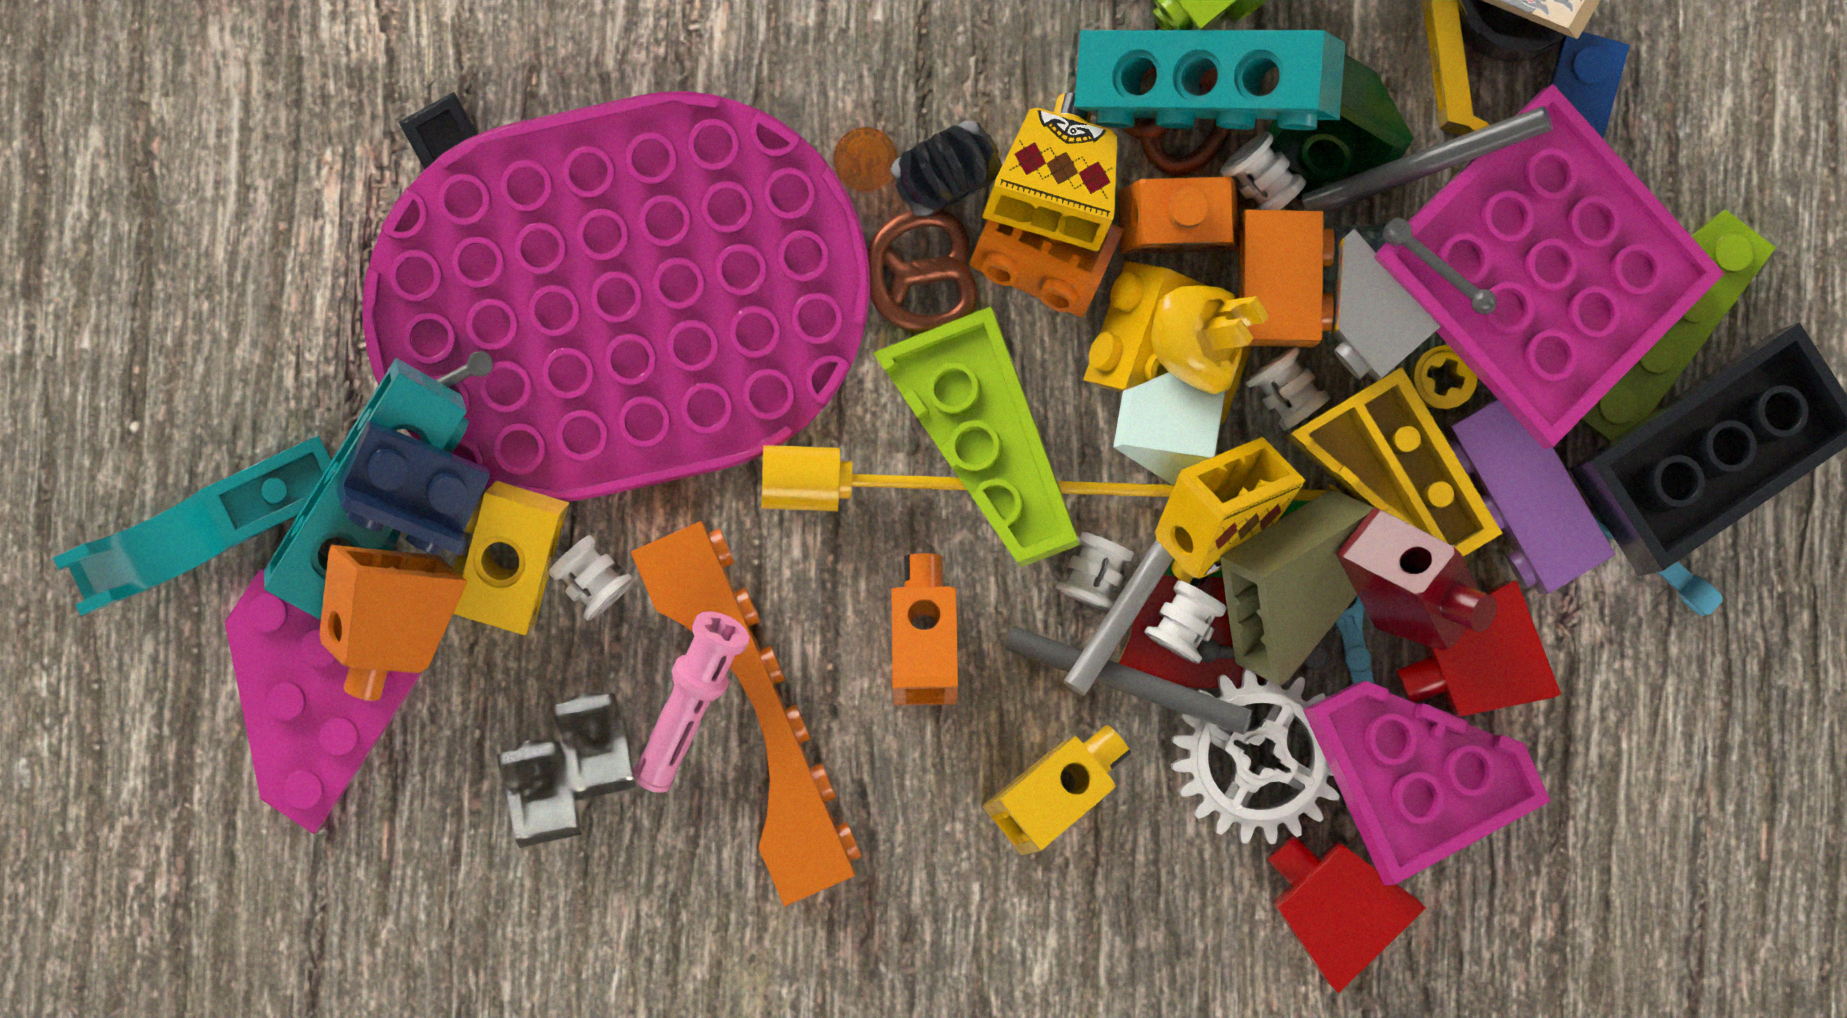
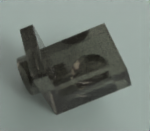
M583 693L573 697L569 702L553 706L554 720L561 735L569 791L574 801L637 787L626 721L614 693Z
M529 740L516 745L512 751L497 755L498 767L506 783L514 839L519 848L582 834L571 767L560 742Z

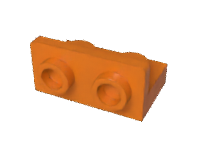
M987 220L969 265L973 269L982 272L990 281L1003 286H1013L1035 296L1047 307L1055 311L1069 312L1078 317H1084L1124 229L1111 223L1099 251L1096 252Z

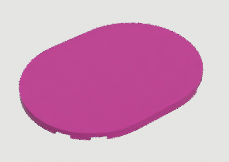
M678 91L637 95L487 130L454 146L426 168L403 191L392 206L381 226L379 237L372 252L369 268H367L362 301L366 349L378 385L395 358L436 380L466 365L470 355L475 352L482 351L490 354L494 365L488 375L483 377L472 375L449 387L463 396L466 413L463 417L469 420L462 439L451 453L487 467L490 473V477L485 485L487 489L495 481H499L562 501L596 498L719 471L746 463L763 455V445L780 446L806 427L826 407L841 386L861 344L868 316L870 297L868 254L858 215L836 173L801 135L782 121L762 110L713 94ZM406 429L413 438L420 440L421 437L416 432Z

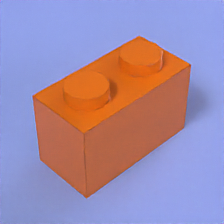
M1245 210L1239 218L1238 299L1257 296L1269 315L1265 323L1253 324L1247 327L1253 339L1246 346L1315 347L1322 341V331L1332 330L1334 315L1333 294L1323 293V267H1332L1334 231L1333 229L1323 228V211Z

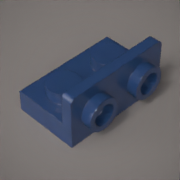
M368 420L339 482L337 494L341 508L347 510L346 517L359 526L373 531H382L385 525L407 534L406 540L425 552L441 555L443 550L446 549L461 555L467 544L464 535L465 528L485 488L490 473L487 467Z

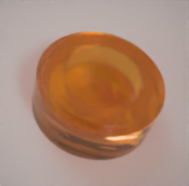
M871 127L856 128L847 132L837 143L834 151V166L839 179L848 188L862 193L874 192L885 187L893 178L890 169L897 159V153L891 139L882 131Z

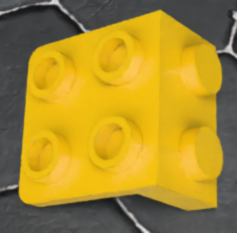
M1125 261L1121 274L1112 286L1110 293L1111 303L1100 334L1091 345L1089 365L1083 380L1101 388L1123 393L1124 390L1168 373L1167 369L1158 360L1151 344L1152 326L1158 302L1164 295L1179 287L1208 285L1168 268ZM1242 346L1240 363L1231 388L1225 391L1221 425L1228 416L1252 346Z

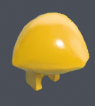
M1199 285L1179 287L1164 295L1158 302L1152 326L1151 344L1158 360L1169 373L1202 392L1217 394L1231 388L1240 363L1242 346L1249 345L1253 339L1247 327L1253 324L1265 323L1269 315L1257 296L1236 299L1232 292L1219 287Z

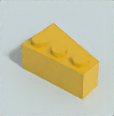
M1403 367L1390 372L1382 379L1370 384L1284 436V438L1358 501L1381 509L1454 546L1461 553L1462 557L1502 534V531Z

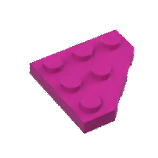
M259 569L225 621L261 800L315 834L318 833L423 673L388 671L381 698L376 701L363 700L349 695L343 689L349 667L342 665L321 644L319 636L321 620L264 590V569Z
M1362 681L1354 683L1303 709L1384 886L1396 885L1551 801L1524 743L1502 734L1494 735L1469 725L1467 720L1424 703H1413L1388 693L1389 689L1371 682Z

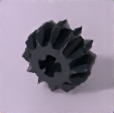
M965 120L958 125H952L948 129L934 134L927 140L918 143L912 149L902 153L901 157L894 161L890 171L896 182L895 188L902 201L908 204L913 214L929 217L954 204H958L965 198L976 194L977 191L990 185L992 181L996 180L1002 163L998 157L999 151L990 135L985 133L980 123Z

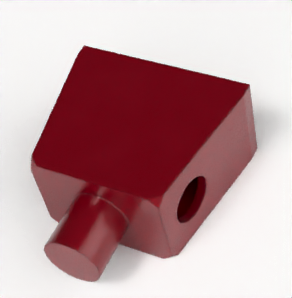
M1374 507L1336 553L1374 627L1380 631L1445 651L1455 645L1467 628L1476 632H1482L1490 626L1495 617L1497 609L1496 599L1492 595L1478 589L1461 553L1454 546L1381 509Z

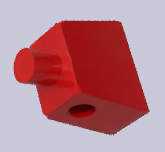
M1517 580L1502 582L1485 592L1492 595L1497 603L1495 617L1486 630L1476 632L1467 628L1455 645L1445 651L1423 644L1428 658L1396 670V676L1406 700L1419 703L1442 694L1449 712L1454 716L1460 717L1551 699L1562 695Z
M1291 834L1266 859L1290 884L1276 898L1273 905L1324 980L1338 994L1426 909L1418 899L1397 884L1384 886L1378 871L1337 841L1321 856L1317 857L1298 837Z

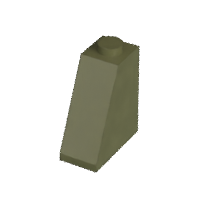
M1330 489L1220 556L1236 664L1279 686L1292 677L1357 596L1336 553L1374 507L1334 489Z

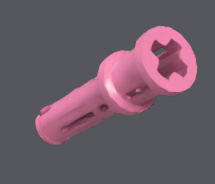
M709 611L702 612L695 618L692 626L694 638L686 655L676 659L672 668L674 686L667 703H665L649 737L648 744L632 773L633 777H637L636 782L644 789L657 793L670 790L677 769L683 757H685L710 702L722 696L728 687L729 679L727 672L735 655L744 652L749 643L750 637L747 630L739 622L727 615Z

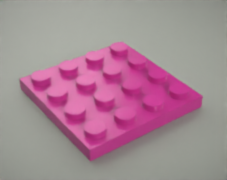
M1554 84L1542 89L1517 114L1520 115L1545 106L1552 121V131L1470 160L1408 221L1412 228L1413 237L1479 290L1487 289L1495 294L1497 305L1492 313L1487 315L1476 313L1472 308L1471 300L1404 245L1392 246L1386 242L1374 256L1382 267L1440 325L1436 332L1543 449L1554 447L1725 274Z

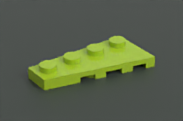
M1725 209L1719 212L1691 235L1725 274L1580 419L1582 424L1607 443L1652 413L1776 249L1773 244Z
M991 306L872 352L1020 567L1081 545L996 314Z

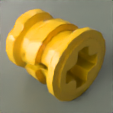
M1448 345L1433 347L1421 355L1410 370L1409 376L1425 406L1434 409H1450L1462 405L1470 399L1475 391L1478 378ZM1446 364L1449 366L1447 376L1456 381L1455 387L1445 389L1438 395L1434 392L1436 381L1427 377V372Z

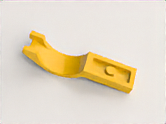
M1423 0L1422 8L1439 129L1462 136L1490 126L1487 122L1473 116L1457 0Z

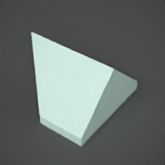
M1169 372L1124 390L1113 448L1174 486L1182 469L1216 456L1225 391L1217 394L1202 392Z

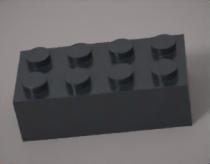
M1799 322L1772 332L1570 467L1569 470L1637 575L1642 576L1661 572L1846 448L1847 394Z

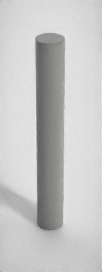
M1157 539L1063 681L1065 685L1078 694L1086 695L1174 558L1163 548Z

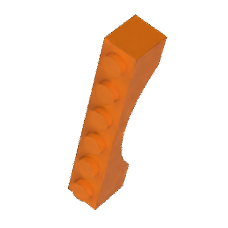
M699 521L630 551L657 612L684 625L690 631H692L693 623L698 614L709 611L722 613L739 622L749 634L750 639L745 651L735 655L730 669L737 676L755 709L766 743L770 784L767 818L758 848L783 906L790 905L854 877L856 869L852 861L862 857V853L849 823L844 822L837 826L830 812L827 802L837 798L823 764L819 763L811 767L801 743L811 739L810 733L797 704L788 708L784 706L776 684L786 681V678L772 646L770 645L761 650L750 626L761 621L746 587L735 591L725 570V567L734 564L735 561L721 529L709 532L706 523Z

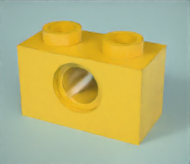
M495 481L484 493V497L480 496L465 528V532L473 534L468 556L458 555L453 568L467 582L453 614L526 636L538 618L550 575L549 569L553 564L569 502ZM503 542L512 546L519 556V567L516 569H504L498 566L491 557V544Z

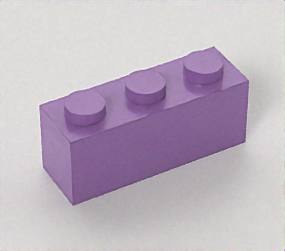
M1497 398L1442 429L1449 440L1448 444L1467 475L1472 479L1482 496L1483 502L1514 552L1506 556L1516 578L1525 589L1534 585L1538 594H1549L1616 555L1554 448L1543 449Z

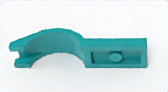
M317 435L198 490L191 497L148 520L102 539L83 543L53 557L59 571L69 567L84 598L83 601L75 604L80 616H86L168 582L239 544L295 519L326 471L331 459L320 436Z

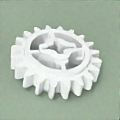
M1244 668L1241 677L1242 685L1239 688H1235L1233 682L1226 675L1218 676V687L1221 692L1218 699L1240 707L1252 703L1273 704L1266 718H1263L1258 725L1247 729L1246 733L1242 735L1180 713L1181 718L1193 727V731L1190 735L1172 736L1171 742L1181 748L1188 749V756L1171 763V769L1183 773L1191 772L1192 778L1185 782L1178 789V792L1182 797L1193 796L1198 793L1202 795L1201 801L1193 811L1196 818H1203L1214 810L1218 812L1214 825L1216 833L1222 835L1230 828L1233 822H1238L1239 840L1242 843L1248 844L1255 827L1261 826L1262 834L1267 843L1275 844L1278 834L1277 826L1284 823L1288 831L1298 837L1302 835L1301 824L1298 819L1301 813H1305L1310 818L1321 822L1324 817L1315 800L1321 796L1329 800L1338 801L1340 797L1337 791L1326 782L1327 778L1333 776L1303 711V709L1325 699L1326 696L1324 693L1319 692L1304 701L1301 698L1305 686L1304 678L1297 676L1289 683L1286 689H1282L1281 686L1265 679L1263 685H1259L1255 673ZM1200 689L1198 690V692H1201V693H1204V694H1207V695L1212 696V695L1209 694L1208 692H1205V691L1200 690ZM1294 717L1299 721L1308 738L1310 747L1308 768L1299 764L1288 751V728ZM1267 738L1270 741L1267 751L1275 757V761L1283 764L1285 769L1281 771L1273 766L1269 768L1259 765L1254 773L1250 772L1248 769L1251 765V759L1243 754L1244 750L1234 745V741L1238 740L1246 745L1251 743L1259 746ZM1210 742L1224 750L1232 761L1231 783L1225 794L1217 787L1210 772L1208 762ZM1280 781L1297 789L1291 796L1277 804L1266 807L1247 806L1253 793H1256L1261 786L1269 782Z

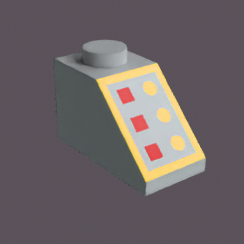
M1353 229L1337 243L1334 315L1331 334L1340 343L1334 349V353L1342 364L1356 378L1360 379L1367 374L1373 382H1376L1387 375L1440 328V325L1374 258L1376 255L1375 251Z

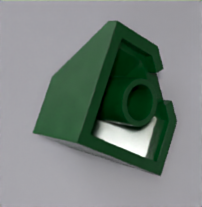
M1347 54L1344 56L1340 120H1317V129L1290 130L1278 127V119H1273L1265 131H1268L1274 137L1270 149L1274 153L1281 151L1290 162L1287 168L1292 175L1300 174L1306 181L1304 188L1295 196L1298 200L1302 199L1304 193L1402 158L1414 139L1377 72Z

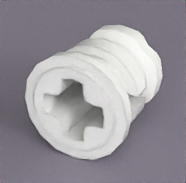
M1268 131L1254 137L1239 148L1220 170L1223 177H1237L1240 181L1237 187L1246 199L1253 197L1258 204L1255 210L1282 209L1300 193L1306 184V181L1300 174L1292 175L1287 168L1290 162L1281 151L1274 153L1270 149L1274 137Z
M1298 347L1287 349L1257 370L1245 382L1248 388L1260 386L1266 395L1262 402L1268 410L1275 408L1280 414L1281 419L1278 424L1283 431L1304 420L1330 399L1325 390L1318 391L1311 381L1316 377L1310 368L1306 367L1302 370L1296 359L1301 351Z
M1082 531L1079 537L1082 545L1079 556L1072 555L1067 568L1072 570L1069 581L1058 582L1055 589L1084 604L1100 610L1110 611L1114 604L1109 598L1113 587L1120 589L1125 577L1120 574L1123 563L1131 562L1134 552L1112 541Z
M590 535L577 542L549 569V574L554 580L562 579L568 585L565 592L574 602L581 599L587 606L583 614L587 621L592 620L608 609L626 592L634 581L630 574L619 576L613 570L616 563L608 554L603 556L598 554L595 550L596 541Z
M1178 580L1173 588L1177 595L1172 604L1165 602L1159 612L1163 616L1161 623L1158 627L1147 626L1144 633L1154 642L1174 654L1199 664L1202 657L1197 651V647L1201 640L1209 641L1214 632V629L1210 627L1215 616H1223L1227 607L1202 590L1182 580Z

